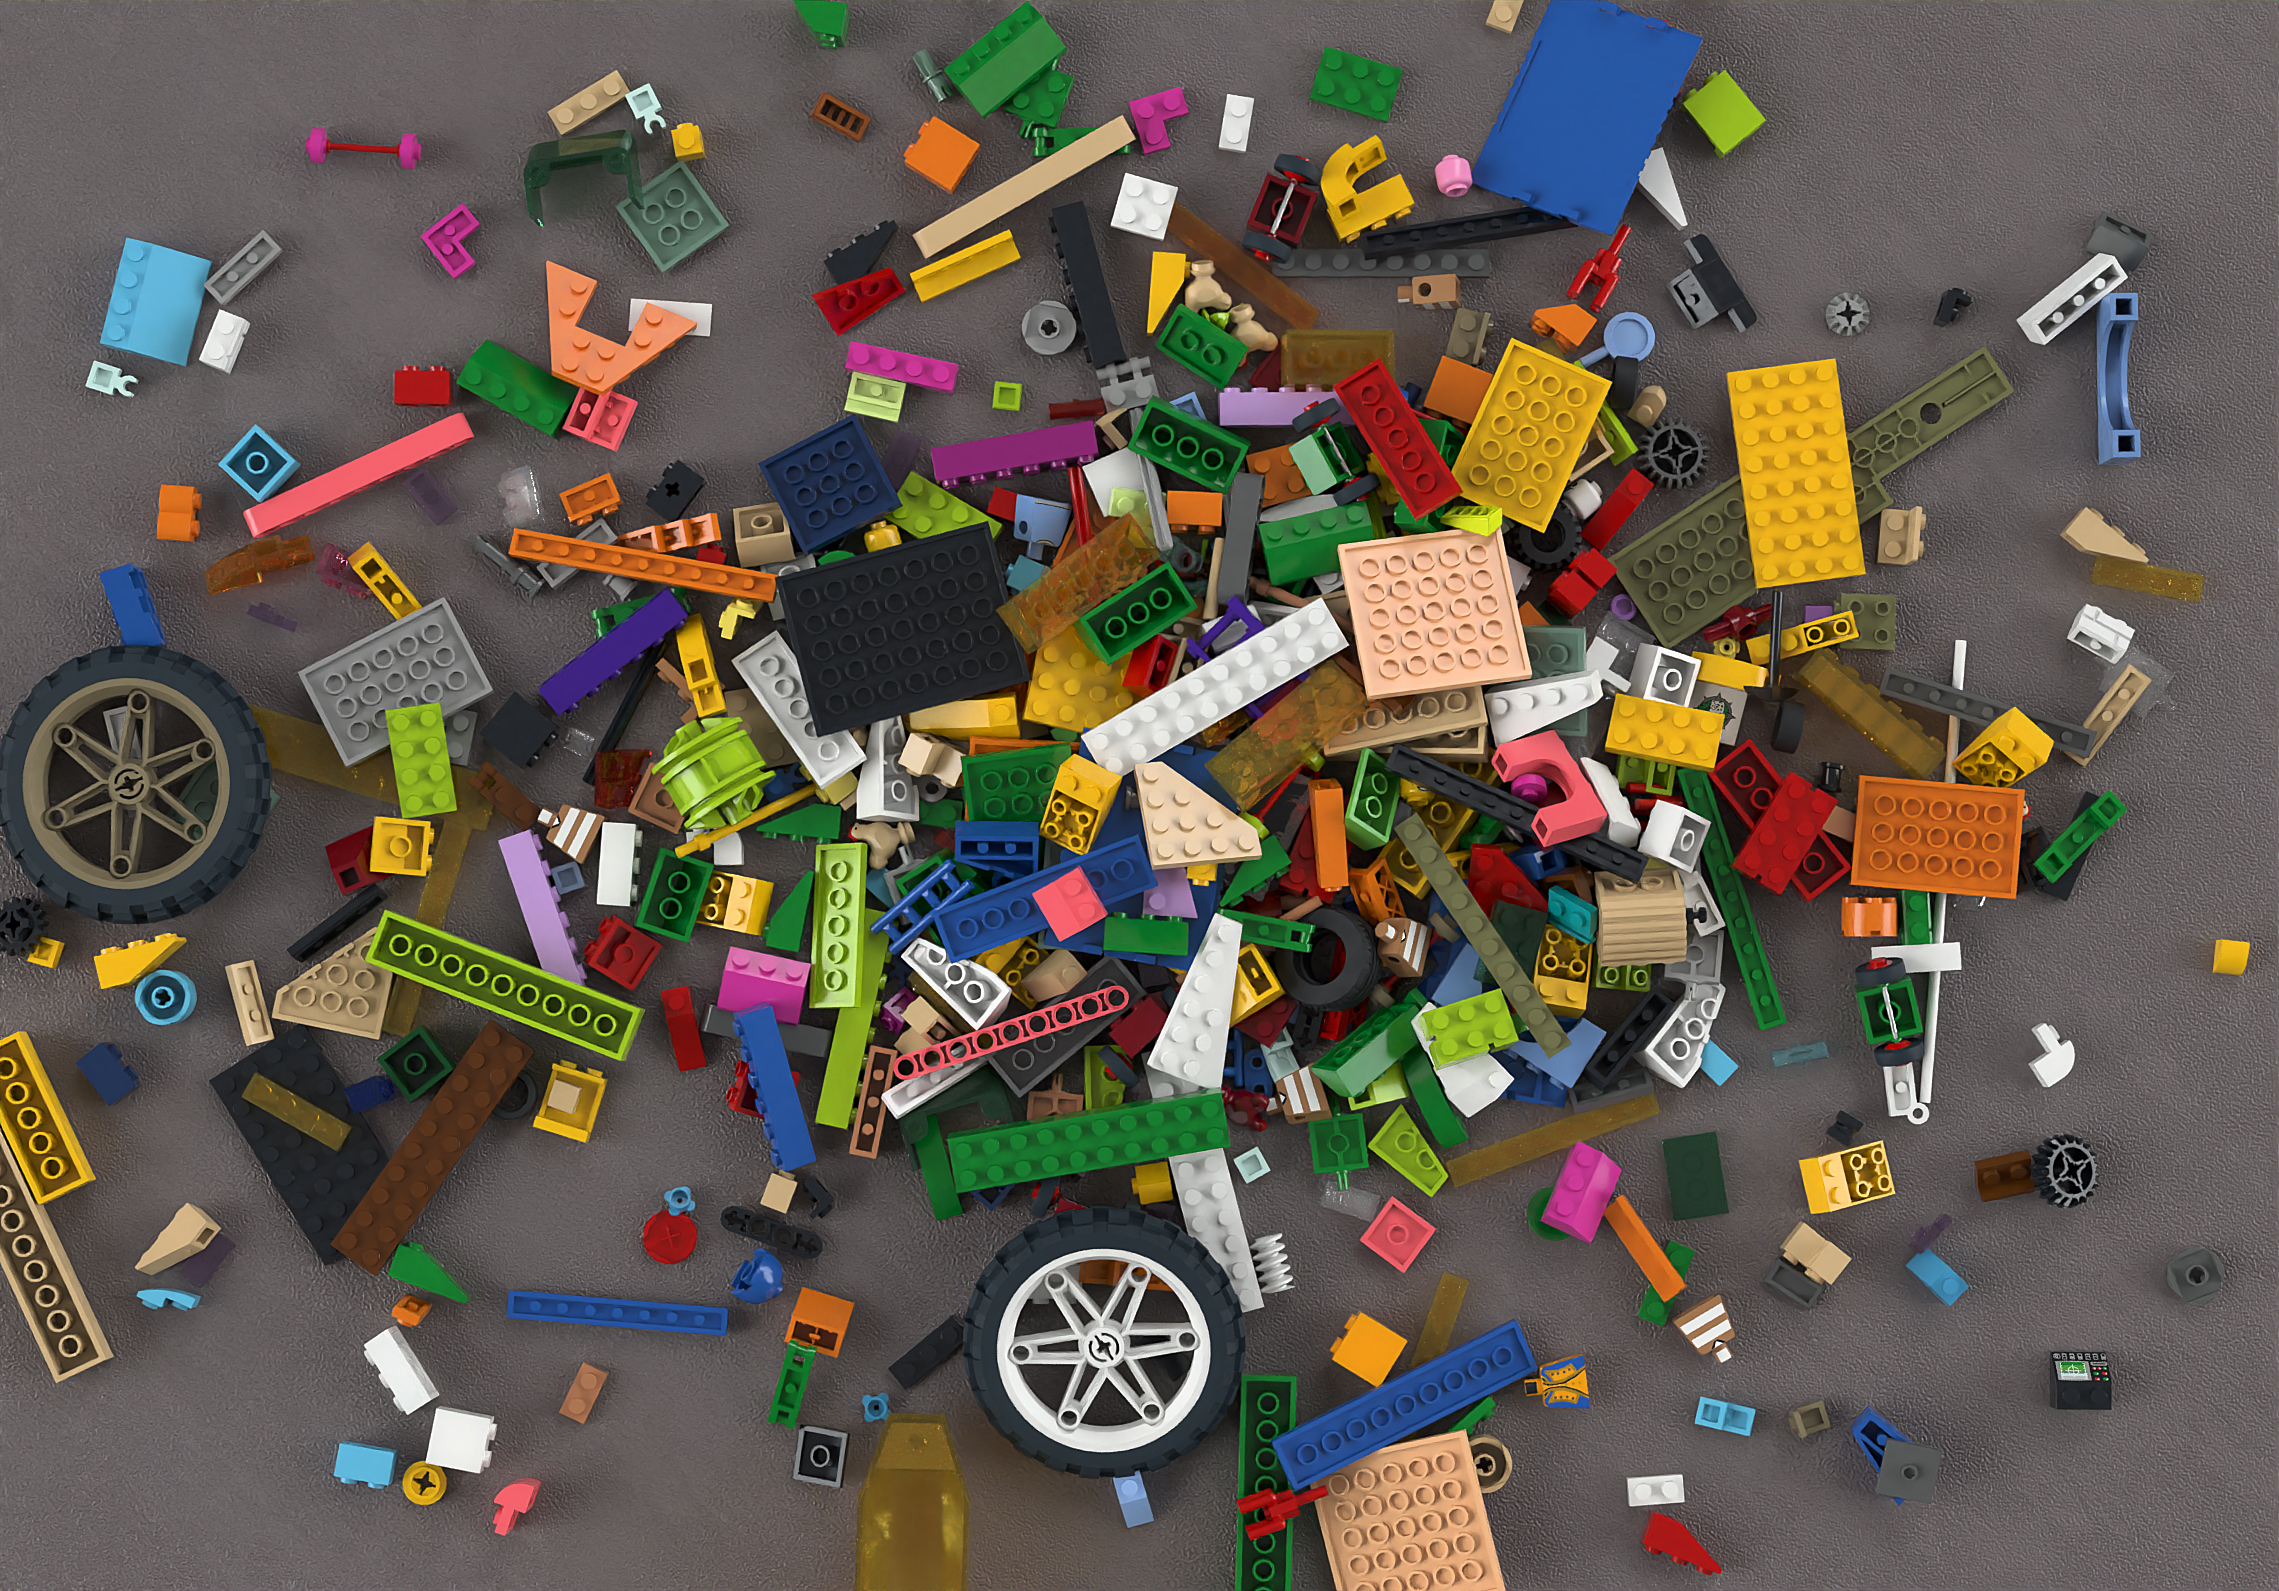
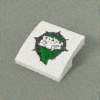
M1696 681L1688 708L1725 715L1719 743L1734 746L1748 694Z

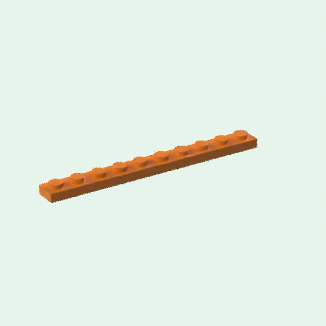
M514 528L508 553L511 557L773 604L777 594L775 577H779V575L518 528Z

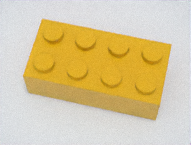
M1616 693L1605 752L1713 773L1725 715Z

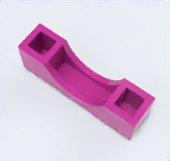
M853 341L850 343L845 369L849 373L858 372L875 377L898 380L920 386L926 390L949 395L954 393L959 371L958 364Z

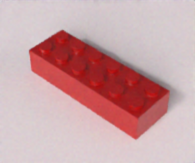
M1750 738L1715 764L1713 773L1706 772L1710 784L1749 833L1782 782V778ZM1821 829L1788 883L1803 902H1810L1852 867Z

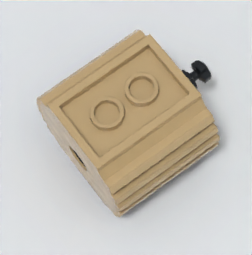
M1677 867L1644 869L1637 885L1608 871L1594 872L1595 886L1592 890V901L1594 906L1598 908L1597 931L1594 932V936L1596 937L1595 945L1601 966L1615 968L1621 965L1634 964L1644 966L1650 963L1673 964L1686 961V925L1693 924L1694 919H1698L1699 923H1705L1707 911L1705 907H1699L1698 912H1694L1693 908L1685 907L1684 890Z

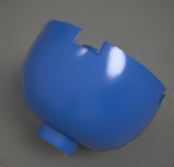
M759 1248L752 1253L756 1257L753 1258L750 1264L747 1260L742 1263L731 1284L735 1288V1290L731 1291V1294L750 1304L758 1305L768 1301L771 1297L774 1299L783 1288L781 1284L783 1278L782 1266L777 1258L763 1248Z

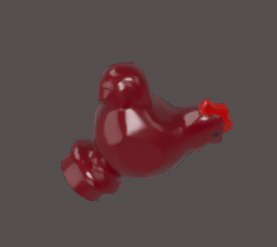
M1221 1084L1224 1109L1227 1110L1229 1118L1238 1124L1246 1125L1252 1131L1262 1132L1266 1130V1121L1262 1120L1258 1113L1267 1109L1270 1103L1268 1097L1265 1094L1253 1093L1248 1090L1234 1092L1231 1091L1230 1086L1226 1087Z

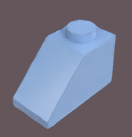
M1139 1469L1134 1471L1135 1476L1115 1478L1113 1476L1127 1528L1154 1521Z

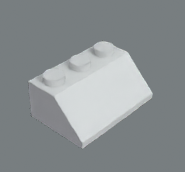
M1587 757L1580 758L1579 770L1586 781L1591 784L1593 792L1600 803L1604 805L1605 811L1608 814L1600 831L1595 833L1627 848L1636 846L1638 836L1641 833V826L1638 819L1633 818L1630 812L1629 801L1625 796H1622L1616 776L1611 775L1606 765Z
M396 1325L364 1344L367 1349L364 1351L367 1360L371 1365L376 1364L380 1370L379 1378L385 1388H391L396 1397L393 1400L401 1412L405 1411L408 1415L439 1396L438 1391Z

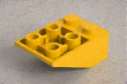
M2013 707L1989 725L1952 761V765L1975 785L2008 788L2047 762L2054 741L2016 707Z
M1074 753L1060 765L1039 835L1079 855L1090 852L1115 801L1122 776L1107 771L1105 768Z
M712 870L695 923L763 936L774 883Z
M1540 923L1529 980L1553 1015L1579 1019L1586 1010L1593 943L1587 945L1552 924Z
M167 933L155 936V942L150 943V940H138L127 943V949L123 947L117 948L116 946L101 950L102 955L94 957L101 989H117L140 983L144 977L152 973L186 943V938L177 937L176 933Z
M1028 935L969 957L973 962L993 971L1012 989L1011 994L1032 1010L1038 1003L1020 981L1047 959L1050 954L1045 949L1038 948V943Z
M1250 943L1239 950L1229 1028L1286 994L1261 949L1254 943Z
M1883 1140L1799 1160L1811 1214L1832 1212L1895 1194Z

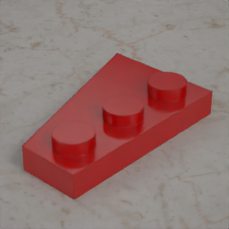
M889 267L812 294L811 296L837 336H840L899 296L905 289Z

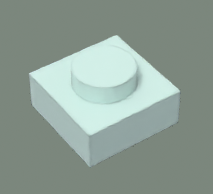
M1257 1146L1233 1159L1246 1184L1271 1171Z

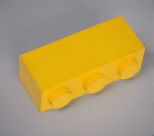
M1401 174L1358 194L1362 211L1339 224L1331 215L1329 209L1326 211V216L1339 242L1347 240L1349 244L1360 239V233L1370 228L1372 231L1383 228L1387 225L1386 221L1393 217H1396L1397 220L1406 217L1411 213L1410 209L1413 208L1414 201Z

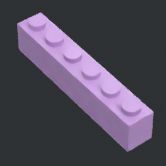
M1292 387L1279 388V392H1268V388H1251V392L1242 393L1241 388H1225L1224 393H1219L1218 426L1221 428H1295L1292 420L1305 412L1304 407L1315 401H1318L1320 404L1330 398L1336 399L1341 410L1330 417V420L1325 424L1330 426L1340 421L1343 427H1357L1334 388L1333 392H1322L1321 387H1308L1306 392H1295V388Z
M527 830L498 840L541 968L585 986L584 979L588 978L583 963L578 964L575 954L579 952L574 937L569 938L566 928L570 927L566 912H560L557 902L561 901V897L556 885H551L549 876L552 875L551 867L547 859L544 861L542 859L540 850L544 848L539 834L534 835L532 830Z

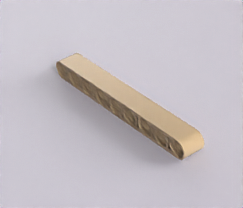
M1121 115L921 229L912 236L925 259L1124 147L1136 138L1125 118Z

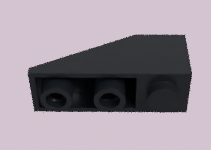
M887 220L879 223L873 228V233L866 237L864 234H861L850 241L851 245L843 250L837 248L826 255L828 259L823 262L837 286L870 273L897 230L894 220L890 223Z

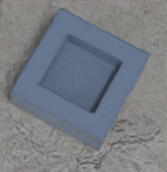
M576 860L550 869L559 895L586 886Z

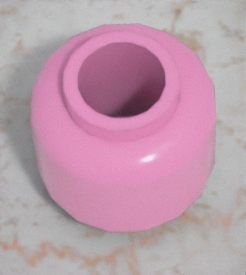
M1457 155L1445 156L1435 168L1438 188L1440 192L1448 197H1459L1466 194L1473 183L1468 161L1464 158H1459Z

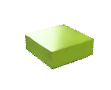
M995 381L992 409L1020 412L1022 384Z

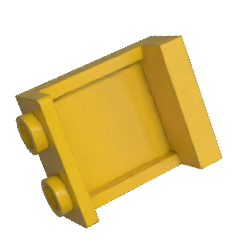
M561 1059L560 1064L553 1063L551 1077L539 1115L536 1116L533 1127L586 1143L589 1142L608 1079L602 1077L603 1072L587 1067L586 1072L576 1069V1063ZM557 1078L583 1087L575 1113L573 1114L547 1105L554 1081Z

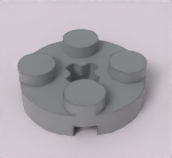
M1043 301L1025 314L1022 322V333L1027 346L1034 352L1043 356H1055L1064 353L1072 345L1076 336V322L1072 313L1065 305L1056 301ZM1048 321L1053 322V327L1057 328L1056 333L1052 332L1050 336L1045 335V331L1041 329L1042 325L1048 324Z

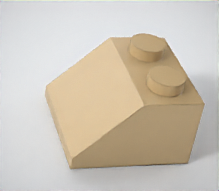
M778 502L733 509L735 540L741 568L795 560L792 529Z

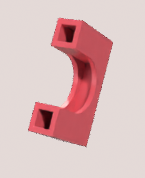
M1555 730L1498 745L1491 763L1504 783L1512 781L1521 775L1535 774L1556 782L1566 795L1567 801L1539 809L1531 824L1544 847L1600 831L1608 815L1604 805L1596 797L1591 784L1586 781L1579 770L1577 762L1572 759L1564 742L1558 737Z

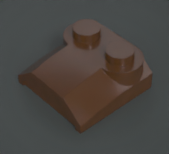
M1584 866L1567 867L1542 879H1538L1543 893L1548 898L1549 889L1558 885L1594 906L1590 893L1595 886L1594 875Z

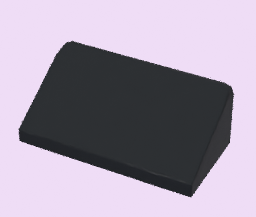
M1143 1335L1135 1345L1140 1346L1171 1340L1166 1335ZM1182 1351L1149 1357L1173 1382L1181 1377L1191 1367L1192 1363Z

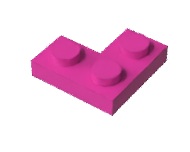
M1181 87L1129 102L1144 155L1171 148L1163 122L1189 114Z
M464 203L420 236L454 280L476 264L460 242L481 225Z

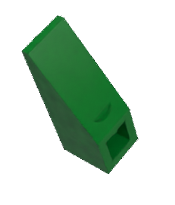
M812 804L760 825L756 831L763 832L762 838L779 839V834L790 835L791 841L806 842V837L817 838V843L833 844V840H840L843 808L842 806Z
M1275 834L1260 843L1262 852L1260 859L1248 860L1242 863L1220 902L1221 907L1227 904L1229 908H1232L1244 900L1241 895L1251 889L1254 894L1265 887L1267 884L1264 880L1273 874L1277 879L1290 871L1288 865L1292 861Z

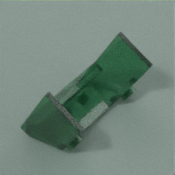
M616 130L534 145L529 151L523 172L528 216L538 226H544L540 188L549 183L551 171L603 163L604 167L611 174H626L629 199L639 210L644 209L637 143L632 134L626 130Z
M991 1064L984 1065L899 1118L912 1171L920 1169L913 1143L924 1139L928 1134L929 1124L926 1117L928 1115L979 1101L981 1110L986 1117L990 1119L1007 1117L1008 1123L1015 1122L1004 1080Z

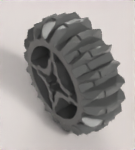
M1671 417L1666 418V426L1663 425L1662 421L1657 420L1655 422L1657 430L1652 426L1646 429L1651 437L1647 435L1640 437V440L1646 443V445L1637 446L1638 451L1645 452L1644 455L1637 457V461H1646L1647 463L1640 468L1641 472L1649 469L1651 473L1646 478L1651 480L1656 476L1658 479L1655 482V486L1657 487L1662 484L1663 480L1666 481V490L1671 489L1672 482H1675L1677 490L1682 489V481H1684L1687 487L1692 486L1690 477L1699 481L1701 476L1697 470L1706 472L1708 469L1701 462H1709L1711 459L1710 456L1703 455V452L1709 451L1711 447L1709 445L1702 446L1701 444L1708 437L1703 435L1698 438L1696 434L1701 431V427H1696L1694 431L1689 429L1693 423L1691 420H1688L1685 426H1682V417L1676 419L1675 425H1673ZM1675 432L1686 436L1693 446L1680 444L1677 436H1675ZM1666 433L1665 449L1652 452L1656 438ZM1672 447H1675L1676 450L1678 449L1679 452H1683L1676 457V461L1672 459V456L1669 457L1666 454ZM1695 455L1692 468L1688 472L1681 474L1682 459ZM1654 461L1666 462L1673 475L1662 471Z

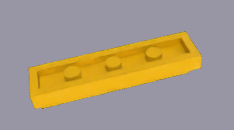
M1007 230L910 273V277L921 302L924 303L1021 260L1010 230Z

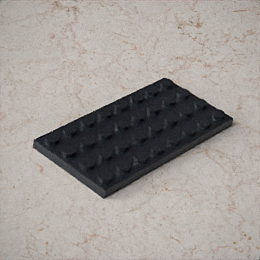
M299 1023L215 1076L209 1082L321 1261L327 1266L344 1255L330 1244L388 1164L390 1158L307 1026Z

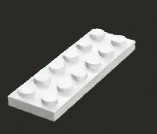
M777 630L731 660L821 790L867 760L866 755L848 730L817 738L796 657Z

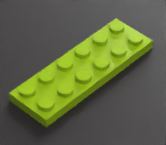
M866 843L816 845L809 1008L811 1009L861 1008L868 846Z

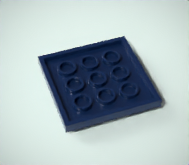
M855 414L758 463L805 556L903 506Z

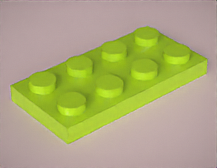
M913 471L910 472L897 493L903 506L883 516L885 520L917 539L988 521L993 541L995 542L1004 528L999 522Z
M440 702L385 710L402 819L457 811Z

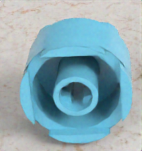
M158 970L150 973L140 981L135 993V1002L142 1016L147 1021L157 1025H173L185 1021L192 1014L197 1002L195 984L185 974L174 970ZM168 993L171 996L170 1001L165 1003V999L161 998L162 994Z

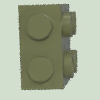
M1841 593L1837 596V600H1833V615L1852 610L1859 634L1857 638L1837 643L1836 650L1891 652L1895 650L1896 595Z

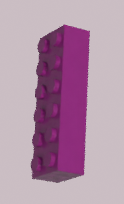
M1093 420L930 449L938 487H944V490L960 488V483L970 482L971 486L987 483L986 479L997 477L998 481L1010 480L1014 478L1013 474L1023 472L1024 476L1040 474V469L1051 468V472L1067 469V465L1078 463V466L1083 467L1099 459Z

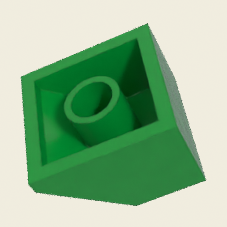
M792 0L797 14L816 41L822 43L821 46L823 48L837 50L838 46L845 48L850 21L847 4L827 0Z

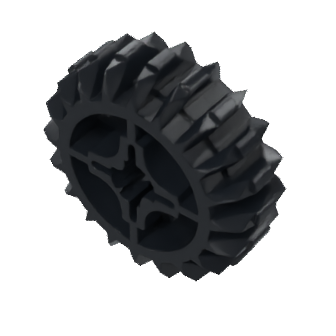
M2071 1134L2054 1135L2043 1140V1145L2036 1147L2038 1154L2031 1156L2035 1164L2029 1166L2030 1169L2034 1170V1175L2029 1179L2036 1181L2033 1189L2040 1191L2039 1198L2047 1199V1204L2051 1206L2056 1205L2058 1208H2075L2078 1204L2086 1203L2087 1198L2094 1196L2092 1189L2099 1186L2095 1182V1178L2101 1176L2096 1172V1167L2100 1164L2094 1162L2093 1159L2097 1153L2089 1152L2091 1145L2083 1143V1138L2074 1137ZM2064 1150L2071 1155L2073 1160L2069 1157V1155L2065 1154ZM2058 1182L2061 1188H2064L2066 1192L2061 1190L2056 1183Z

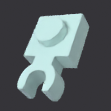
M649 83L625 95L638 121L643 118L646 119L644 126L650 136L654 135L651 130V124L654 122H659L662 129H666L664 119L656 115V112L662 110Z
M94 361L86 387L114 396L115 390L118 389L121 394L131 398L134 397V394L126 391L125 386L129 382L138 384L139 381L133 376L121 378V369Z

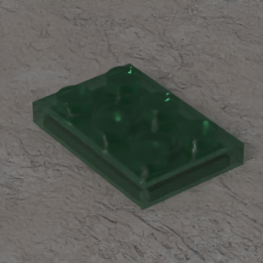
M1495 899L1489 920L1529 980H1531L1549 913ZM1479 956L1473 979L1499 986Z

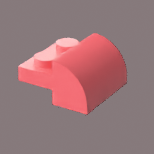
M580 387L562 429L595 445L597 444L617 452L638 402L613 391L600 396Z
M521 1478L513 1481L499 1492L494 1502L502 1506L498 1508L493 1520V1524L497 1525L495 1533L504 1536L513 1529L519 1511L526 1513L532 1508L542 1481L534 1478Z

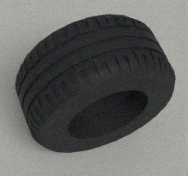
M1321 905L1296 920L1297 922L1316 925L1314 934L1311 933V952L1275 947L1274 969H1276L1277 978L1287 995L1298 1004L1320 1011L1341 1012L1359 1005L1375 989L1374 986L1378 983L1377 980L1382 972L1381 966H1383V962L1377 954L1379 937L1376 936L1372 925L1360 915L1343 908ZM1292 930L1291 940L1299 941L1300 931ZM1334 933L1344 943L1346 949L1345 965L1335 980L1328 984H1320L1314 977L1311 969L1312 952L1316 944L1323 937Z

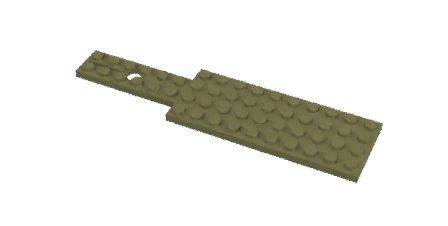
M1985 346L1852 433L1848 434L1846 431L1859 525L1894 503L1879 479L2014 392V389ZM1928 403L1935 404L1940 409L1941 415L1937 423L1927 424L1921 419L1920 410L1923 405ZM1740 473L1607 559L1618 569L1614 574L1630 596L1637 610L1663 648H1672L1724 614L1732 606L1738 605L1761 590L1756 589Z

